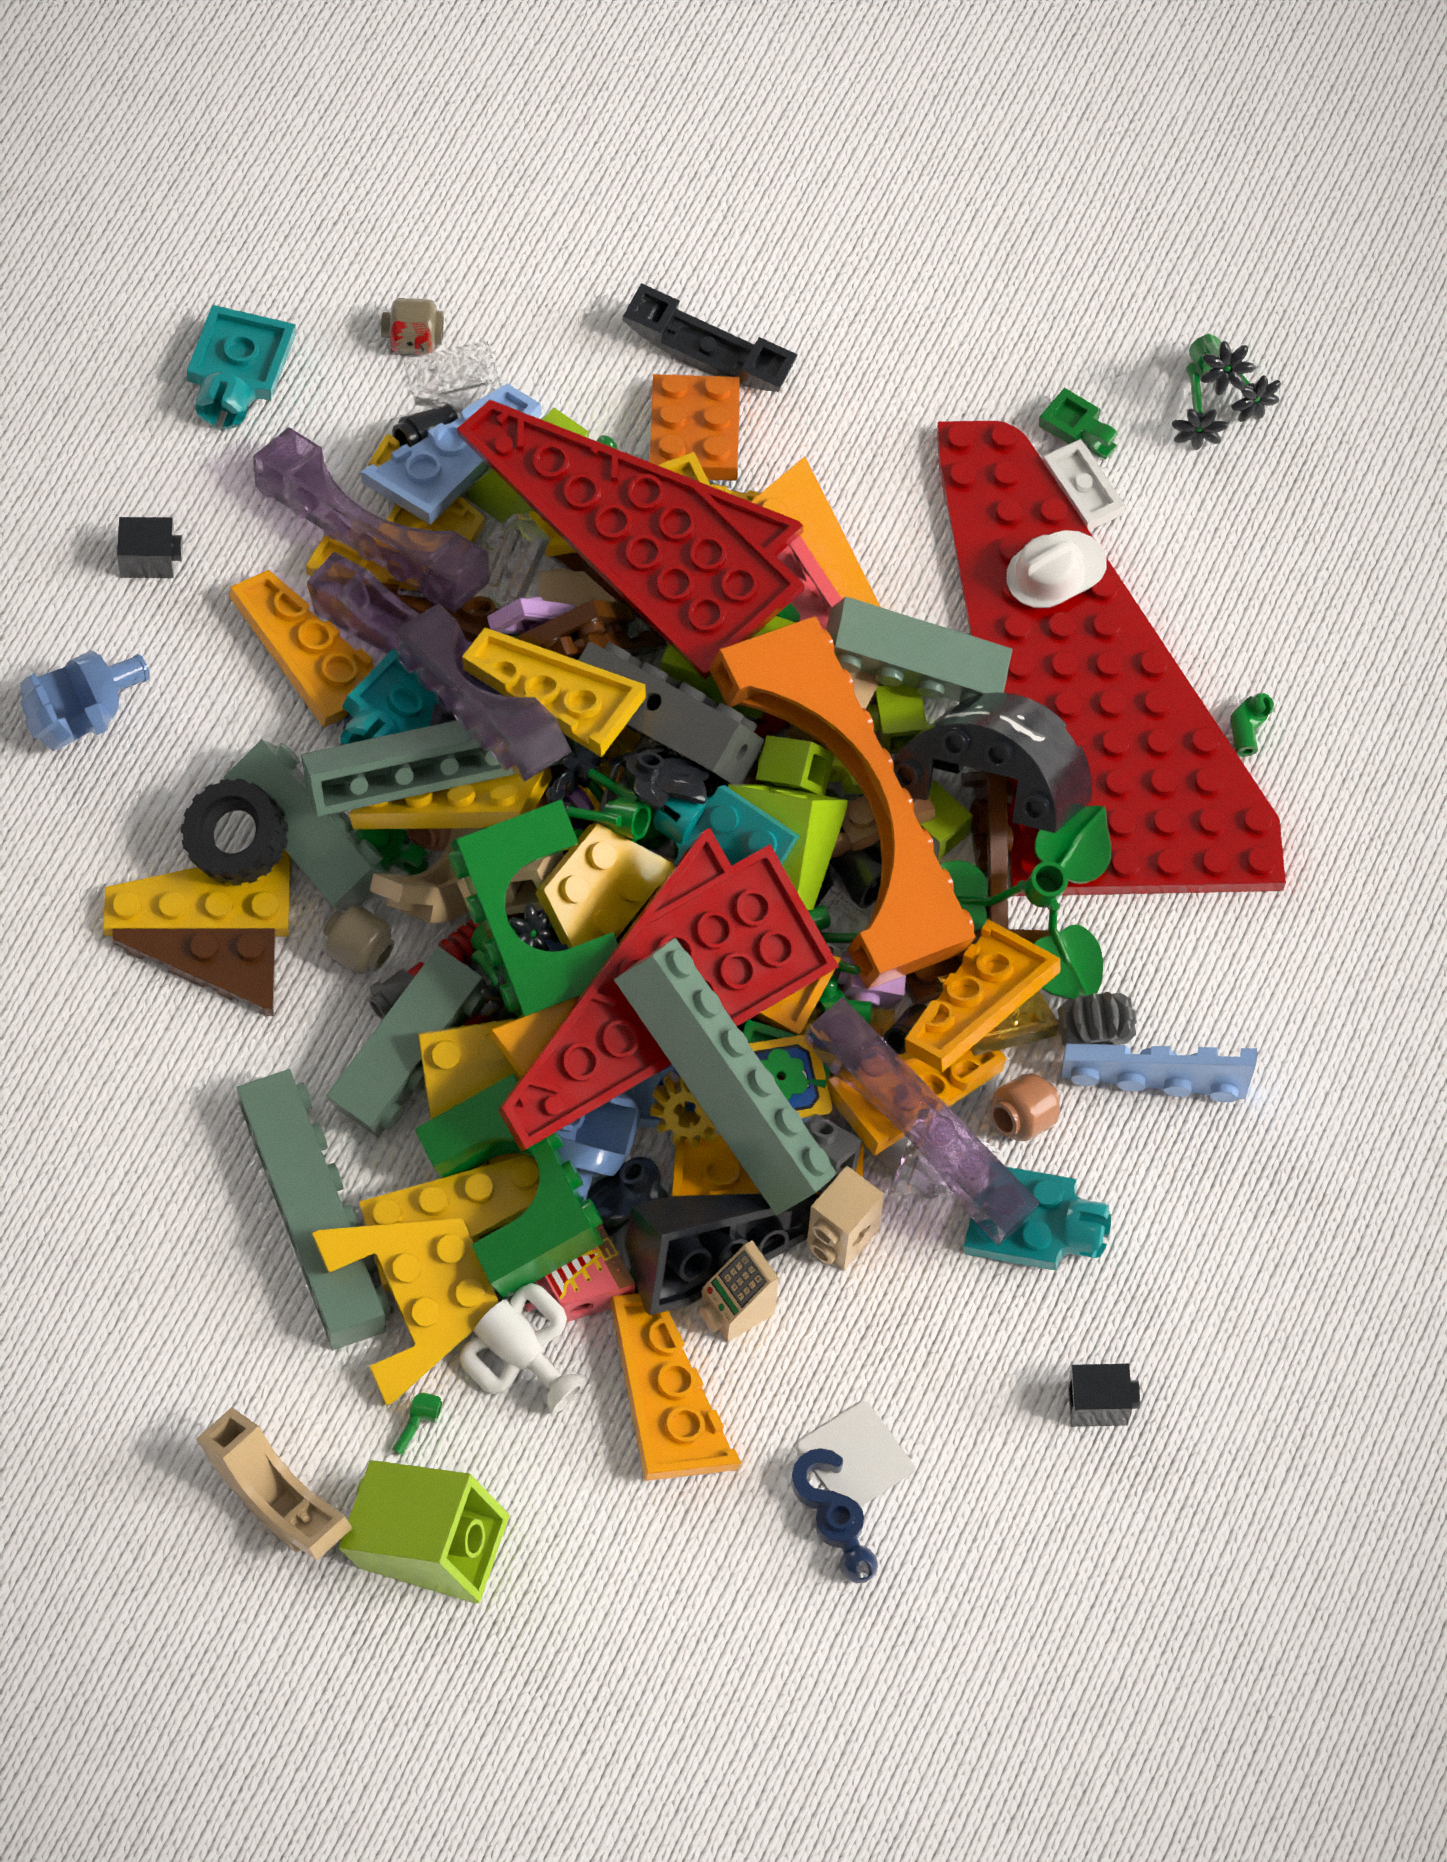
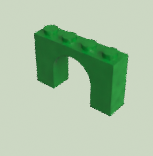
M562 799L460 837L451 843L454 851L448 853L449 862L457 880L465 879L471 896L465 898L469 914L474 924L482 923L488 940L482 942L486 958L491 968L499 967L505 984L499 986L503 1002L509 1013L516 1010L519 1019L580 996L618 945L614 933L611 932L563 951H543L523 942L515 934L508 922L505 911V897L514 875L528 864L568 850L579 844Z
M514 1073L415 1128L433 1168L443 1178L472 1170L484 1162L504 1154H522L536 1160L539 1169V1185L535 1198L528 1209L514 1221L471 1244L489 1283L504 1299L515 1294L521 1286L538 1281L604 1243L597 1229L599 1225L603 1224L598 1210L590 1198L583 1201L577 1188L584 1185L577 1169L571 1160L563 1162L558 1152V1149L564 1147L559 1133L555 1132L526 1150L521 1151L502 1119L498 1108L519 1081Z

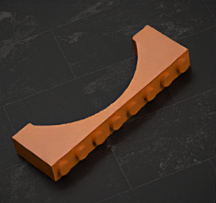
M814 616L720 649L709 670L727 706L732 707L739 704L761 710L807 732L829 749L844 764L867 798L880 837L882 856L881 883L876 906L866 930L860 932L847 948L854 964L861 969L859 975L866 989H871L962 954L976 937L973 920L968 911L961 908L954 894L953 880L949 872L941 868L934 854L933 840L929 832L925 828H921L913 812V800L909 792L901 787L894 773L891 755L885 748L881 747L874 733L871 715L865 708L861 707L854 693L852 677L846 669H842L834 653V643L829 632L822 629L817 617Z

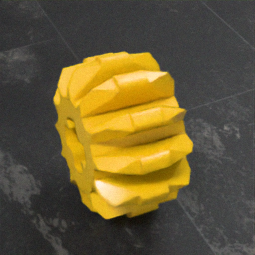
M672 1071L667 1073L664 1078L665 1085H657L652 1094L657 1102L653 1103L650 1109L651 1116L662 1118L657 1125L658 1133L671 1129L674 1132L671 1139L673 1145L678 1144L682 1136L687 1137L692 1149L699 1145L701 1137L711 1143L718 1135L716 1127L682 1078ZM687 1101L693 1102L696 1105L695 1112L688 1111L685 1108Z

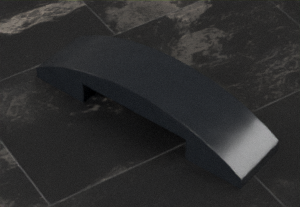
M643 283L640 284L622 317V321L636 333L674 358L710 375L740 377L741 386L772 392H779L797 360L798 354L761 337H758L755 344L750 343L678 310L680 300Z

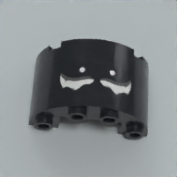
M984 693L963 700L910 740L893 760V771L901 787L905 788L911 797L925 801L930 796L933 768L959 774L964 769V766L1018 779L1012 823L1051 833L1059 831L1091 801L1092 779L1087 757L1082 746H1077L1065 729L1067 724L1044 705L1016 694Z

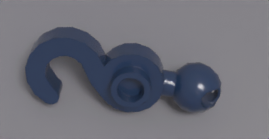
M828 1449L809 1450L801 1455L794 1464L791 1478L793 1493L801 1503L809 1508L817 1509L815 1528L820 1539L829 1546L842 1549L843 1554L840 1558L839 1566L843 1576L848 1581L856 1584L866 1583L876 1574L878 1561L871 1549L860 1545L858 1540L862 1534L864 1524L862 1508L855 1500L835 1491L814 1488L807 1481L808 1474L815 1469H823L833 1473L841 1472L843 1458ZM858 1573H866L868 1576L861 1578L858 1576Z

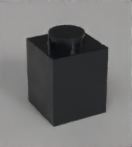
M119 517L117 559L120 578H174L175 561H183V535H175L173 517Z
M1075 1364L1071 1366L1068 1378L1071 1427L1128 1426L1132 1409H1139L1140 1407L1139 1381L1131 1380L1130 1364Z

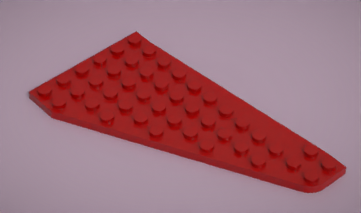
M938 421L936 432L939 472L945 505L948 508L970 635L1012 648L1004 693L1016 694L1032 699L1053 711L1067 724L1065 729L1071 735L1076 745L1082 746L1090 767L1092 796L1091 801L1086 806H1104L1106 809L1107 827L1111 841V858L1107 869L1099 878L1091 882L1078 884L1068 881L1067 887L1061 896L1284 891L1286 879L1279 816L1108 558L1106 557V571L1098 583L1053 607L1033 608L1022 604L1011 594L1007 585V568L1011 559L1033 538L1068 530L1079 531L1094 539L1027 436L1015 426L1002 421ZM1007 777L1013 789L1012 803L1010 807H1007V825L1012 828L1013 846L1011 852H1009L1011 887H1013L1020 880L1027 881L1034 868L1042 862L1038 860L1034 852L1035 839L1040 830L1012 823L1018 779ZM1020 892V893H1018V894H1016V895H1014V896H1026V895H1025L1024 892Z

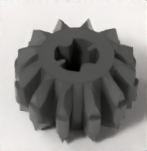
M1105 992L1102 994L1092 993L1087 996H1077L1076 999L1066 1000L1057 1009L1059 1018L1057 1020L1058 1034L1061 1035L1063 1046H1066V1044L1121 1045L1127 1044L1136 1036V1012L1132 1008L1131 998L1126 997L1122 993L1111 994Z

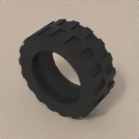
M236 778V780L232 781L223 779L220 780V783L214 785L211 783L205 787L202 793L195 795L192 799V804L185 810L183 815L185 816L184 823L181 824L183 849L188 852L189 855L187 856L192 863L217 882L223 884L227 882L233 886H240L241 883L245 882L249 884L258 881L257 878L269 874L272 871L271 868L276 863L278 864L283 857L281 854L288 843L286 833L289 832L288 823L284 819L286 815L277 804V801L253 782L249 784L244 779ZM232 811H244L250 814L256 827L255 836L251 844L238 853L221 851L214 840V830L217 822L225 814Z

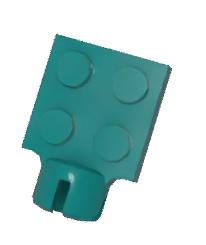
M212 305L186 371L187 382L200 386L195 399L197 415L204 422L215 427L221 411L228 412L222 427L223 429H232L244 421L250 403L254 400L264 399L271 401L296 336V324Z
M392 649L346 697L342 708L349 712L353 718L341 733V745L430 726L435 704L461 709L465 701L396 650Z
M725 785L719 786L712 797H707L704 805L669 797L666 803L668 806L665 812L660 809L657 810L653 819L655 829L674 841L679 848L678 856L673 863L675 866L697 835L708 828L711 829L731 866L769 844L783 865L800 837L790 828Z
M984 1163L963 1246L965 1255L1057 1271L1063 1256L1072 1254L1099 1258L1103 1255L1107 1246L1106 1243H1103V1237H1109L1111 1228L1110 1207L1104 1202L1078 1197L1076 1195L1078 1186L1075 1178Z

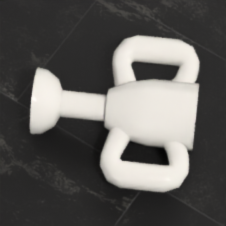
M534 1283L521 1286L510 1301L508 1299L502 1300L491 1308L476 1325L473 1332L477 1336L463 1346L459 1357L466 1373L484 1391L491 1394L505 1392L512 1385L521 1369H530L549 1389L547 1404L553 1414L558 1413L570 1404L587 1383V1380L581 1375L567 1374L562 1376L543 1356L545 1352L543 1346L560 1335L565 1328L567 1316L563 1307L542 1286ZM527 1300L550 1321L549 1326L535 1331L530 1321L522 1314ZM490 1348L496 1356L506 1362L500 1377H497L477 1357V1352Z

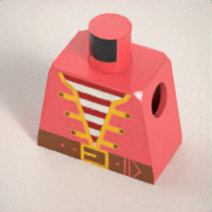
M602 1224L597 1229L604 1241L603 1244L534 1282V1284L542 1286L563 1307L567 1316L566 1322L611 1309L610 1302L613 1296L635 1294V1282ZM527 1300L523 1309L527 1313L536 1309V1307Z

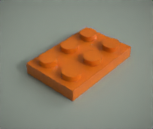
M653 374L650 462L659 465L695 452L708 480L737 481L740 377Z

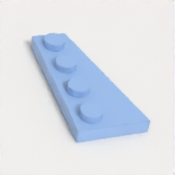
M506 383L463 409L462 416L452 423L446 425L443 423L438 424L428 430L427 438L412 447L405 444L391 453L392 459L379 467L372 464L362 470V483L430 525L489 467L458 436L457 428L489 399L536 418L542 415L541 403Z
M1066 1044L1060 1078L1071 1079L1073 1083L1082 1086H1093L1101 1082L1117 1084L1120 1089L1126 1091H1141L1145 1088L1163 1090L1164 1093L1175 1097H1186L1193 1093L1210 1095L1211 1099L1218 1102H1234L1237 1099L1245 1100L1256 1067L1258 1048H1241L1240 1057L1218 1056V1047H1198L1197 1053L1177 1055L1171 1050L1170 1046H1151V1048L1143 1049L1140 1054H1131V1049L1126 1045Z

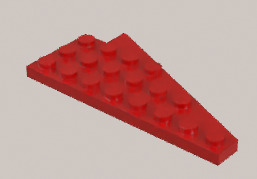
M491 399L457 428L458 436L705 680L711 675L709 667L720 649L751 639L804 591V583L776 557L804 532L803 525L798 520Z
M710 828L697 835L498 1108L502 1119L521 1151L526 1150L672 1065L614 979L673 938H676L682 948L691 956L695 967L711 990L718 995L722 1006L736 1026L839 967L770 844L731 866Z

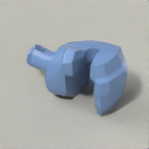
M92 650L71 659L63 668L36 677L35 673L26 677L20 682L22 693L21 705L26 716L25 722L32 737L40 739L49 749L55 751L90 732L95 735L106 732L111 719L119 709L118 691L141 682H147L150 679L147 663L140 654H137L132 658L107 666L101 655Z
M625 1093L618 1095L557 1131L564 1143V1147L558 1149L563 1162L571 1160L584 1185L577 1188L583 1201L587 1198L592 1177H597L598 1173L614 1176L623 1165L631 1150L640 1111L637 1104Z

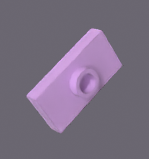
M542 597L519 598L488 615L487 619L491 630L499 633L521 635L576 608L577 605L543 601Z

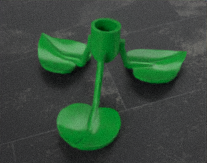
M1085 806L1056 833L1040 830L1035 839L1034 852L1042 863L1034 868L1027 881L1020 880L1017 885L993 897H985L988 892V881L983 872L975 865L960 860L940 864L941 868L949 872L953 880L954 894L961 908L967 910L973 920L974 933L981 930L986 923L985 906H994L1020 892H1024L1029 902L1033 905L1048 908V930L1051 936L1042 937L1034 944L1060 958V973L1041 989L1051 995L1068 1000L1076 999L1077 996L1098 993L1103 977V957L1100 945L1094 935L1082 925H1070L1059 933L1057 929V914L1060 905L1057 901L1066 889L1068 881L1078 884L1094 881L1105 872L1109 865L1111 841L1104 806Z

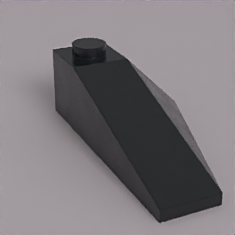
M761 1193L669 1196L631 1205L625 1248L644 1310L649 1315L689 1306L702 1298L701 1291L705 1284L750 1241L755 1243L767 1261L808 1239L811 1206L819 1196L815 1193L777 1216Z

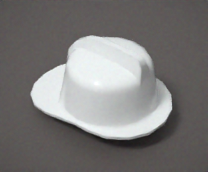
M1064 530L1050 535H1041L1033 538L1011 559L1007 568V585L1011 594L1022 604L1033 608H1050L1061 604L1098 583L1106 571V555L1102 546L1096 540L1079 531Z

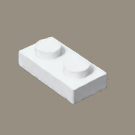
M1081 439L1043 456L1044 464L1088 530L1124 515L1125 503Z

